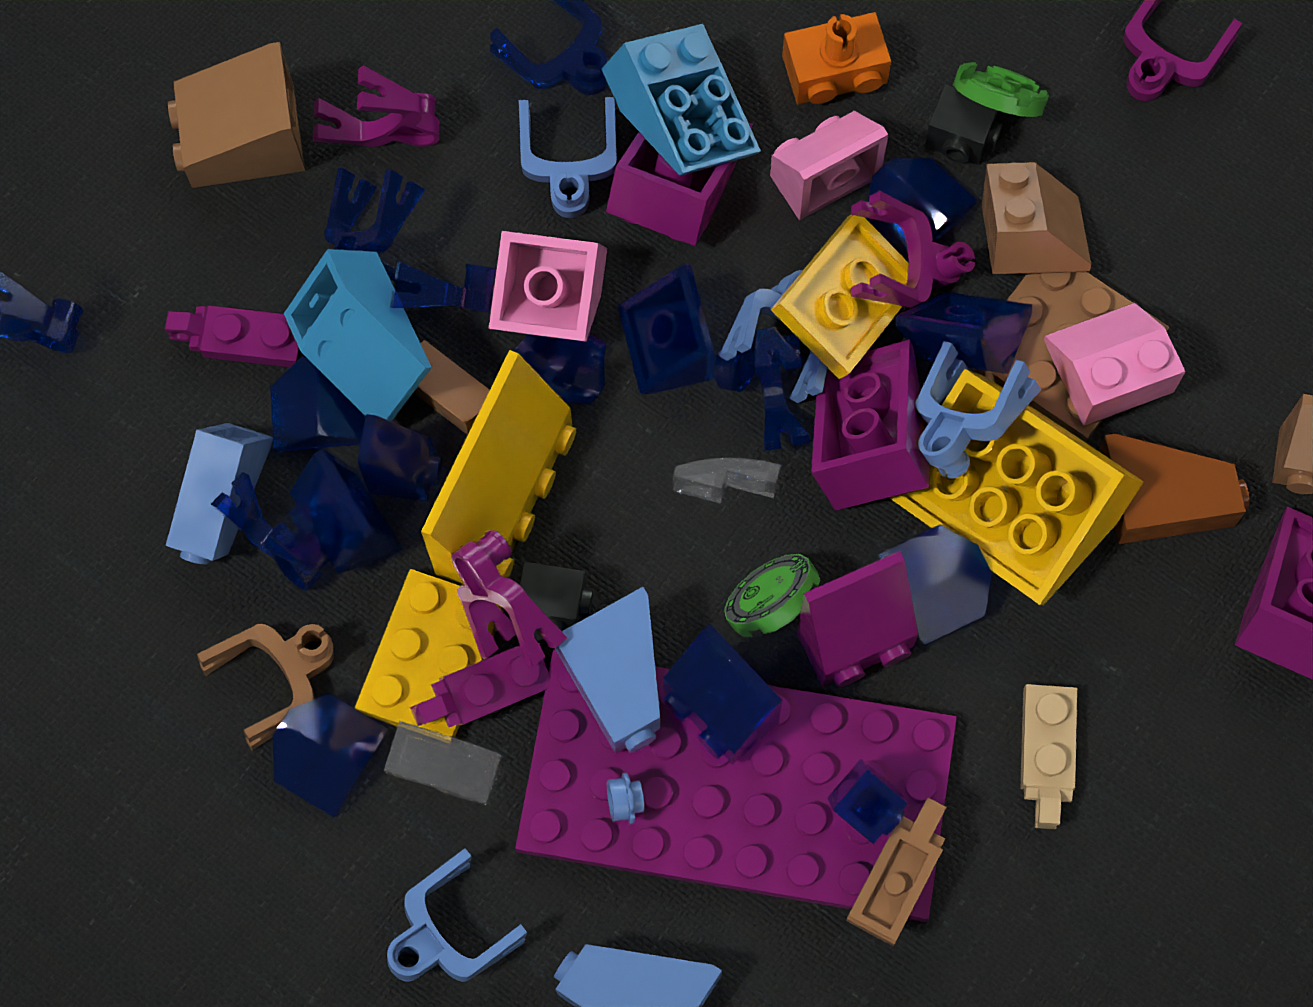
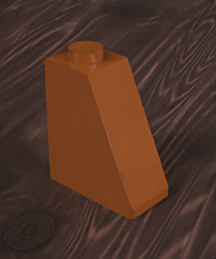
M1119 434L1105 435L1098 449L1100 453L1144 481L1120 520L1114 526L1118 544L1235 527L1249 507L1248 488L1243 479L1238 480L1235 464Z

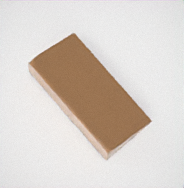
M424 340L420 344L432 368L413 393L468 435L490 390Z

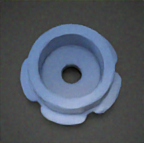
M626 772L622 773L621 778L607 780V798L612 821L628 820L629 825L634 824L635 813L644 812V799L640 781L631 782Z

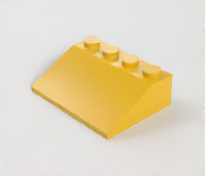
M509 350L421 530L435 575L460 586L464 582L452 563V554L469 541L476 543L489 530H495L502 535L509 544L511 552L517 540L524 543L535 521V515L531 514L538 497L545 499L553 485L556 471L551 469L558 454L565 456L568 453L576 434V428L572 427L570 407L523 357L514 351ZM509 557L496 566L501 577L509 578L514 565V559Z
M964 369L942 403V406L963 413H985L993 409L1003 387L983 375ZM1027 405L998 439L991 441L970 440L964 450L970 458V465L964 474L957 478H948L947 474L944 477L939 472L938 467L929 464L928 488L889 498L1033 601L1044 606L1114 528L1144 481L1030 405Z

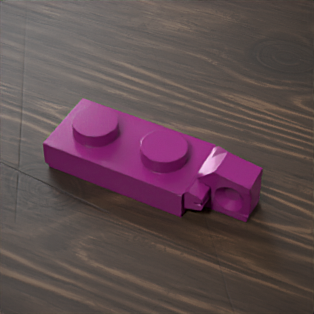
M209 305L208 307L197 306L195 314L191 312L168 311L165 331H167L169 339L190 342V350L200 352L204 358L299 368L301 351L284 314Z
M519 645L439 678L438 682L431 684L436 697L414 705L410 709L417 726L443 716L448 727L460 726L546 690L551 677L543 659L534 667L527 666L521 646Z

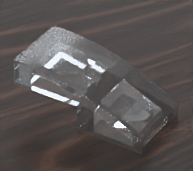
M715 458L693 461L676 466L673 474V491L720 504L726 486L774 498L779 482L781 465L745 458Z
M399 721L384 771L392 776L434 787L439 792L487 805L502 756L474 744Z

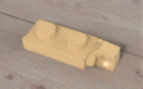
M1026 684L1024 687L1020 789H1024V799L1036 800L1035 828L1056 829V826L1060 825L1061 802L1071 803L1075 789L1077 688L1031 684Z

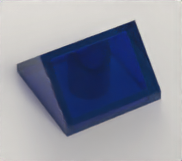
M690 264L679 266L618 305L640 394L648 395L714 379L715 353Z
M945 292L897 315L896 326L906 340L911 341L915 352L921 360L935 362L945 341L953 344L958 352L955 359L964 361L967 368L1008 374L1032 316V304Z
M324 449L316 452L289 493L338 574L392 556L402 550L403 547L355 469Z

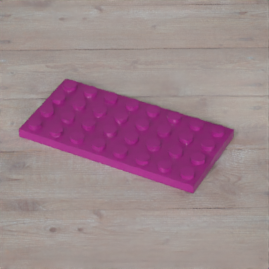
M553 650L549 668L551 679L544 694L515 850L516 853L852 910L894 826L899 825L903 816L915 822L927 798L943 806L945 805L957 716L655 666L660 711V729L654 732L656 739L636 752L629 753L628 749L625 748L615 754L556 650ZM624 772L629 775L631 782L640 781L644 799V812L635 813V822L630 825L628 820L612 821L607 798V780L621 778ZM943 815L934 831L938 835L941 834ZM936 864L908 917L910 920L921 922L929 920Z

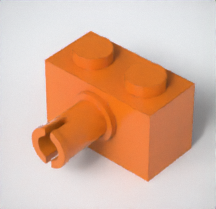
M876 12L856 17L840 14L839 21H837L836 16H833L826 24L784 33L782 57L797 105L807 102L822 104L834 99L837 95L853 91L869 93L888 83L891 59Z

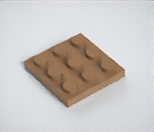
M1086 271L1027 273L965 354L963 361L1001 387H1004L1015 361H1024L1030 370L1028 378L1035 379L1041 388V391L1028 405L1086 443L1103 419L1083 426L1043 339L1046 335L1131 305L1133 302ZM1149 314L1163 327H1165L1166 331H1168L1169 326H1167L1166 324H1164L1163 322Z

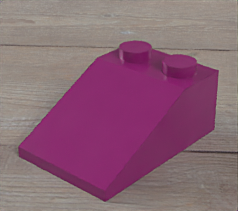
M638 132L615 168L606 212L620 217L629 223L641 225L667 235L674 240L696 246L714 214L738 160L679 176L643 135Z
M910 340L867 351L850 374L841 379H838L827 367L823 391L816 395L811 473L835 511L929 487V463L918 446L919 438L926 428V423L915 407V401L920 394V385L914 348Z
M1287 506L1282 514L1245 608L1235 646L1312 680L1313 517Z
M901 551L804 593L797 636L822 687L836 682L837 687L847 686L861 679L865 675L863 669L879 662H882L884 667H888L911 655L910 648L915 645L918 629L905 559Z

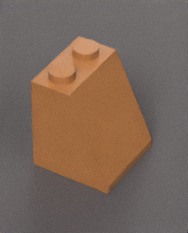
M280 42L267 44L173 82L175 100L168 101V112L173 130L179 129L180 143L173 144V156L177 171H185L192 188L305 171L295 90Z

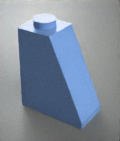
M230 423L196 430L166 546L180 550V557L182 559L203 565L209 564L210 560L213 561L229 554L274 437Z
M641 587L562 631L567 639L555 648L615 754L625 748L628 749L629 753L644 748L656 739L654 732L660 729V711L649 599L644 587Z
M585 944L579 955L573 951L568 953L557 969L554 978L560 981L556 988L558 996L574 1007H702L720 980L722 970L712 964Z

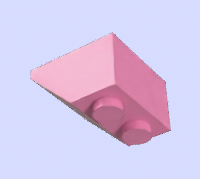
M856 111L841 118L839 116L830 117L823 121L814 133L801 140L792 138L782 143L772 155L770 176L800 221L881 177L888 133L883 126Z
M502 231L489 329L587 342L601 298L607 248L594 242Z
M1136 303L1044 336L1043 339L1083 426L1174 393L1186 372L1165 327Z

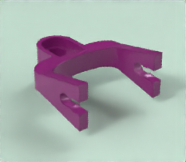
M1144 0L1126 26L1123 36L1126 47L1138 57L1131 67L1127 78L1129 93L1137 100L1152 101L1162 94L1171 80L1186 86H1201L1236 41L1237 33L1242 23L1234 18L1208 58L1203 62H1190L1167 52L1145 33L1142 25L1162 0ZM1149 71L1155 75L1147 76L1145 80L1142 79L1143 72Z
M364 65L358 69V84L369 89L378 90L381 97L362 91L357 95V110L387 112L390 114L375 121H361L320 98L314 101V116L325 121H332L336 125V129L331 126L316 124L313 127V142L378 147L395 140L412 146L425 147L434 145L439 141L440 121L435 116L436 98L428 93H413Z
M881 191L869 196V202L861 200L851 206V215L898 224L906 237L909 258L906 285L880 273L870 278V284L861 282L851 287V297L911 308L925 302L931 294L932 287L941 289L958 281L962 273L971 271L975 266V262L972 261L965 264L966 261L975 258L974 252L968 244L956 242L948 247L932 242L931 227L926 215L922 211Z
M489 530L476 543L469 541L452 554V563L464 582L457 589V594L462 602L481 658L487 659L499 649L494 641V637L487 628L488 624L492 622L495 630L503 640L509 641L517 635L527 666L534 667L545 657L540 643L534 638L536 629H539L541 637L550 648H556L567 637L531 600L518 583L509 578L501 577L496 566L512 555L511 548L502 535L495 530ZM495 603L503 607L508 612L511 620L495 605Z

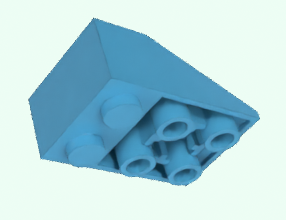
M703 24L626 42L602 68V72L620 112L679 176L753 156L761 152Z
M327 249L284 312V316L300 351L379 430H385L432 367L377 252Z

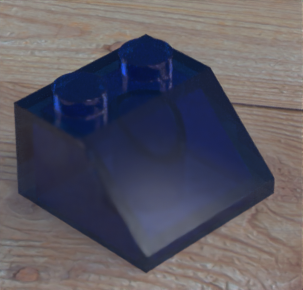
M711 624L702 630L663 677V690L667 694L662 698L664 703L679 720L684 721L688 717L702 731L697 736L699 741L716 759L724 755L734 765L779 724L782 707L780 697Z

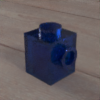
M863 759L856 763L827 797L832 810L872 844L882 834L886 836L896 828L905 814L903 809L908 805L901 791Z

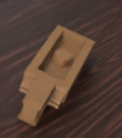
M927 798L915 822L903 816L899 825L894 826L846 919L847 922L894 946L943 851L941 846L945 838L934 833L946 809L945 806Z

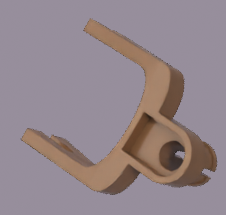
M256 624L197 654L200 667L205 676H207L249 647L254 646L268 653L285 674L293 692L292 704L244 729L247 744L252 751L312 711L314 698L309 679L327 669L334 658L333 642L321 626L315 624L305 625L298 630L294 637L284 641L270 626ZM311 641H316L321 644L317 649L309 650L304 647L307 643Z

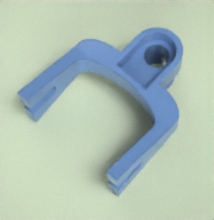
M605 97L606 150L597 157L576 162L548 161L531 153L529 101L519 100L522 172L531 180L550 183L552 206L562 217L576 218L582 215L589 206V181L607 178L615 172L617 152L614 97ZM574 188L577 192L571 195V200H568L567 195L562 193L563 190Z
M803 270L795 271L784 277L779 285L771 290L759 289L746 296L719 354L721 358L727 361L735 357L737 351L743 353L751 349L759 313L779 319L770 309ZM811 350L790 396V399L796 403L805 400L808 393L814 396L823 391L827 366Z
M943 342L921 392L915 401L917 411L928 424L919 438V449L930 465L938 467L942 476L945 477L947 474L948 478H957L964 474L970 465V458L964 451L970 440L991 441L1001 437L1041 391L1036 380L1028 378L1030 370L1024 361H1015L992 410L981 414L958 412L940 405V403L949 394L963 370L969 369L964 361L955 359L958 352L953 344Z
M466 848L406 893L404 908L411 927L391 942L387 952L388 967L398 979L406 982L414 981L439 964L449 976L458 981L466 982L525 943L527 932L520 924L480 956L471 959L455 951L434 926L426 908L425 898L470 868L471 855ZM406 954L418 956V962L413 967L402 966L399 963V959Z

